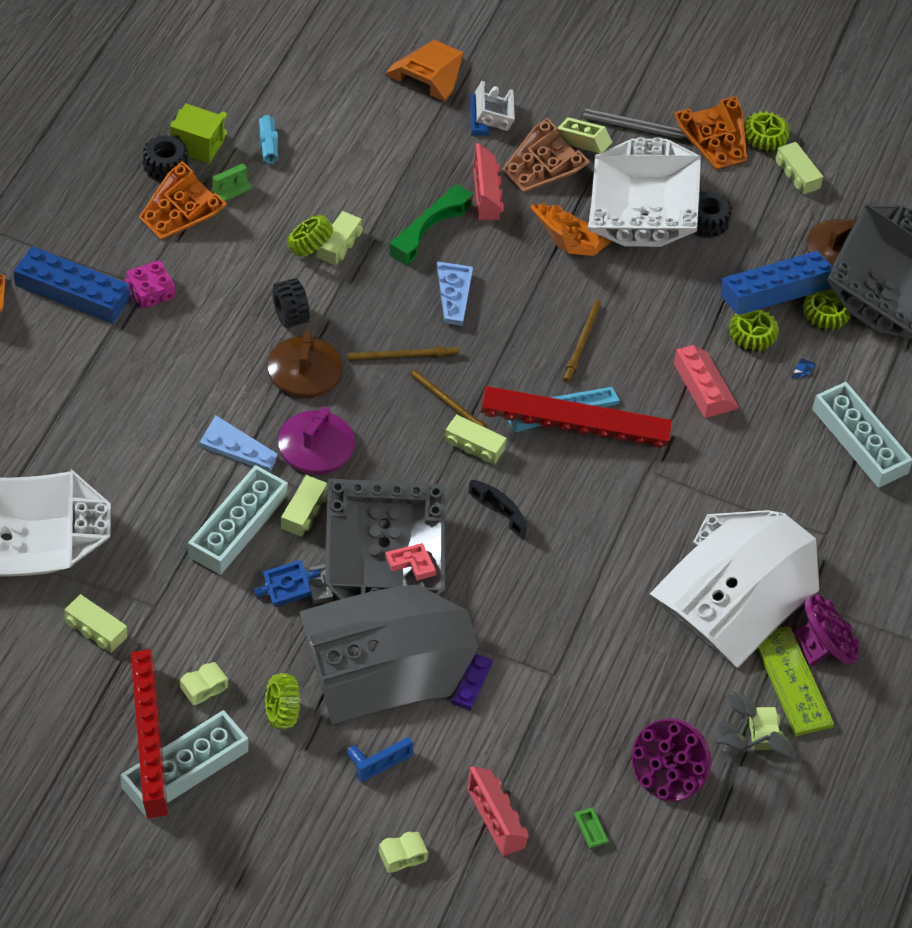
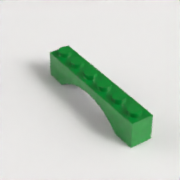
M458 184L453 188H449L444 196L435 201L434 205L427 208L397 238L392 239L389 244V256L407 266L418 256V245L423 234L434 224L444 219L462 216L472 207L474 194Z

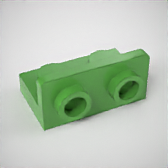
M244 164L213 176V192L224 202L252 189L251 184L247 181V167Z

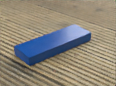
M470 94L471 135L489 136V126L476 122V94ZM485 101V110H488V101Z

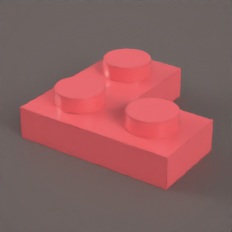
M423 543L385 552V557L391 571L411 567L417 581L436 576V570Z

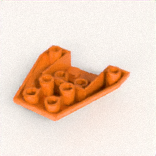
M432 40L395 62L385 73V76L399 82L406 75L431 85V96L445 102L454 91L464 52L439 41Z
M736 96L722 99L716 107L692 113L689 108L674 113L682 132L715 170L747 161L743 110Z
M182 161L167 174L140 214L139 219L156 236L163 240L215 216L227 204L216 193L212 194Z
M531 204L530 208L555 244L568 254L595 256L612 242L589 231V223L562 210V207L558 205Z

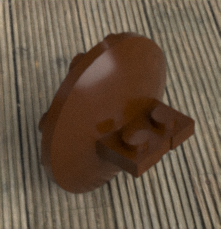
M858 217L852 220H826L814 226L807 237V253L818 251L834 266Z
M304 330V336L289 338L279 343L270 353L267 365L268 375L278 389L289 396L314 398L333 389L341 378L343 367L338 351L330 343L312 337V331Z

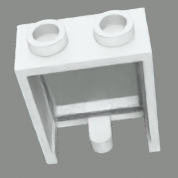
M481 81L475 91L476 122L508 131L515 120L513 90L510 89L506 97L502 98L497 96L499 88L496 86L491 89L489 94L485 93V82Z

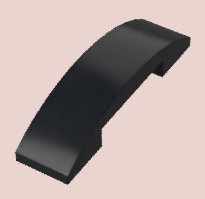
M471 480L468 493L481 505L486 501L491 503L510 520L509 529L522 540L525 539L526 521L516 504L493 486L477 480Z

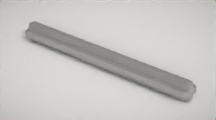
M590 109L584 110V119L677 139L684 138V133L678 128Z

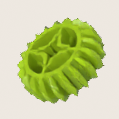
M767 110L765 113L761 111L758 114L753 113L744 123L745 140L748 141V145L752 144L753 148H759V151L764 149L766 152L768 150L774 152L775 149L778 150L779 147L784 146L789 139L790 128L788 122H785V118H780V114L774 115V112L768 113Z
M324 215L308 218L289 234L287 238L288 248L299 257L307 256L309 253L312 254L318 248L323 247V244L331 238L333 234L332 224Z
M831 288L809 294L805 298L803 304L804 316H806L807 321H811L812 325H818V329L820 327H823L825 331L828 328L832 331L835 328L840 329L851 318V314L846 310Z
M761 309L760 311L755 310L741 315L735 313L730 321L729 332L730 338H733V343H738V347L743 346L745 350L748 348L752 352L757 349L760 352L762 348L767 350L768 347H772L775 340H777L779 327H777L778 324L774 316H770L769 312L764 313L763 309Z
M280 673L272 675L268 681L269 684L266 686L267 692L265 693L266 699L264 700L266 702L267 720L271 727L288 729L296 724L299 717L298 712L300 711L299 706L301 702L299 686H297L298 682L291 674Z

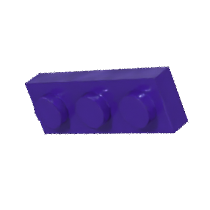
M475 654L452 699L453 705L471 711L493 665V659Z

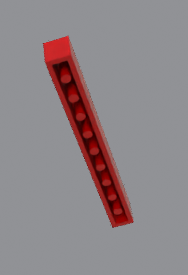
M490 386L485 387L480 412L488 417L500 416L509 421L517 419L522 420L526 424L539 423L543 427L555 426L564 431L572 429L577 430L581 434L594 433L598 437L606 438L610 436L615 437L619 441H626L627 439L632 440L636 444L649 443L657 448L666 447L668 444L672 424L671 419Z
M151 649L131 652L142 799L147 819L169 814L156 671Z

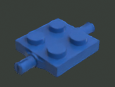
M298 560L264 571L265 586L254 589L256 597L268 593L273 606H281L312 596L309 587L310 580L321 577L319 569L307 572L303 567L302 561Z

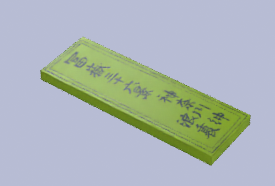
M791 627L775 629L757 648V651L794 735L800 736L833 728V720Z

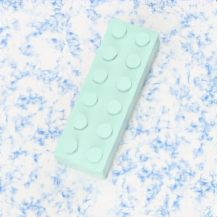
M847 382L816 395L812 410L878 488L909 474L912 458Z
M255 465L188 542V557L221 575L287 498L288 482Z
M224 710L163 748L167 803L248 752V737ZM140 763L121 774V788L146 817L142 799Z

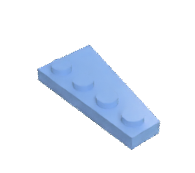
M437 261L444 323L463 326L473 267Z
M216 415L199 442V447L253 467L257 465L267 472L271 471L278 458L277 453Z

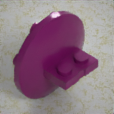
M324 406L320 411H305L294 415L284 423L278 436V448L282 458L289 466L308 475L326 474L336 471L350 460L354 452L355 438L351 427L342 418L330 413V409Z
M821 594L809 596L805 600L809 622L794 632L800 645H802L808 663L814 666L830 654L847 665L856 663L859 660L858 647H860V642L852 635L851 631L853 628L847 620L844 621L830 599L825 600Z
M665 718L650 723L639 733L632 749V766L637 780L649 793L658 799L676 802L694 796L703 788L711 771V753L705 738L697 728L680 719ZM650 786L653 787L655 790H657V795L649 791L647 788Z

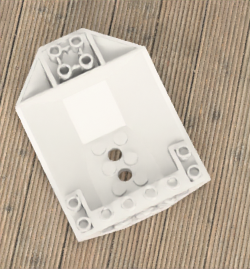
M642 137L630 139L604 151L602 154L595 155L588 230L623 246L661 247L697 232L701 156L668 139H645Z
M72 469L70 472L51 475L0 478V576L47 574L70 568L110 538L111 503ZM8 533L12 536V539L8 541L3 540L1 535Z
M787 515L731 519L717 528L694 548L650 593V596L738 669L780 624L805 603L809 596L819 591L816 538ZM731 578L738 581L737 586L734 588H729L726 585V582ZM715 593H722L724 595L723 599L720 601L714 600L713 596Z

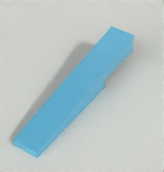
M613 387L550 397L599 407L619 404L620 401ZM508 420L514 433L541 426L539 423L526 424L522 420Z

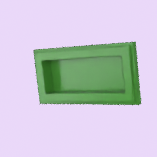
M593 807L574 813L589 849L609 843Z

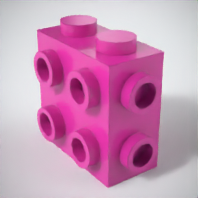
M160 260L126 271L124 282L130 284L132 298L135 303L139 304L141 309L175 298V285Z

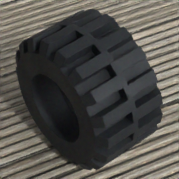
M159 135L157 138H151L143 147L144 171L147 172L149 177L152 176L154 180L159 179V181L163 182L167 174L182 161L188 166V149L180 138L176 139L175 136Z
M701 191L699 193L696 235L713 238V236L718 237L728 230L732 205L728 199H725L724 195H719L718 192L713 193L712 191Z
M297 278L275 283L272 289V297L281 324L285 328H290L308 323L310 317L309 303L301 282Z

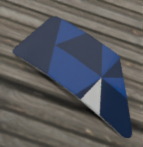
M801 358L791 379L809 375L815 363Z

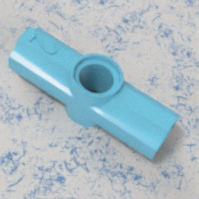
M264 115L259 119L260 148H262L263 161L267 162V164H274L275 161H278V134L275 131L274 118H271L270 115Z

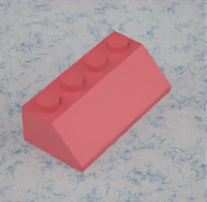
M476 143L473 170L478 220H500V213L504 211V204L500 202V199H502V189H499V186H501V176H498L500 165L496 163V156L481 144Z
M695 345L676 349L674 365L704 418L739 408L708 352Z
M475 766L470 767L467 790L502 856L504 857L525 849L527 839L529 838L525 827H521L519 816L516 810H512L508 795L503 793L499 778L495 777L491 770Z

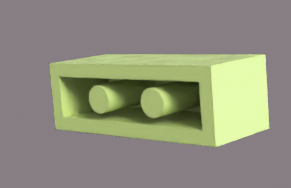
M568 117L558 127L561 138L570 146L602 154L612 143L604 126Z
M797 142L778 148L777 164L781 166L786 176L792 180L795 187L803 195L821 188L823 175Z
M342 211L332 225L333 234L331 238L323 244V247L318 248L317 258L335 266L340 260H343L348 248H352L355 238L359 237L362 233V219Z
M456 414L445 430L444 442L495 465L505 450L507 438Z
M308 475L305 476L281 517V529L301 537L306 530H310L313 517L318 516L321 509L320 505L327 500L326 482Z
M81 594L64 610L66 623L71 628L75 627L84 637L91 638L102 649L112 653L127 638V626Z

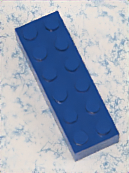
M33 246L14 269L15 286L112 324L130 300V284Z
M818 251L795 256L794 258L721 278V297L737 315H741L832 288L827 280L833 266Z

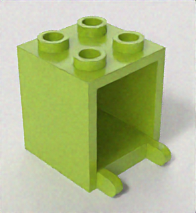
M185 103L183 108L179 109L176 119L171 121L169 131H171V136H175L176 139L180 138L186 144L188 157L210 164L227 135V131L224 129L227 113L221 112L216 114Z

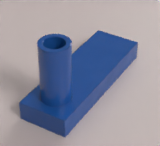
M407 737L369 758H366L357 746H352L347 750V755L355 763L357 778L362 783L413 756V741Z

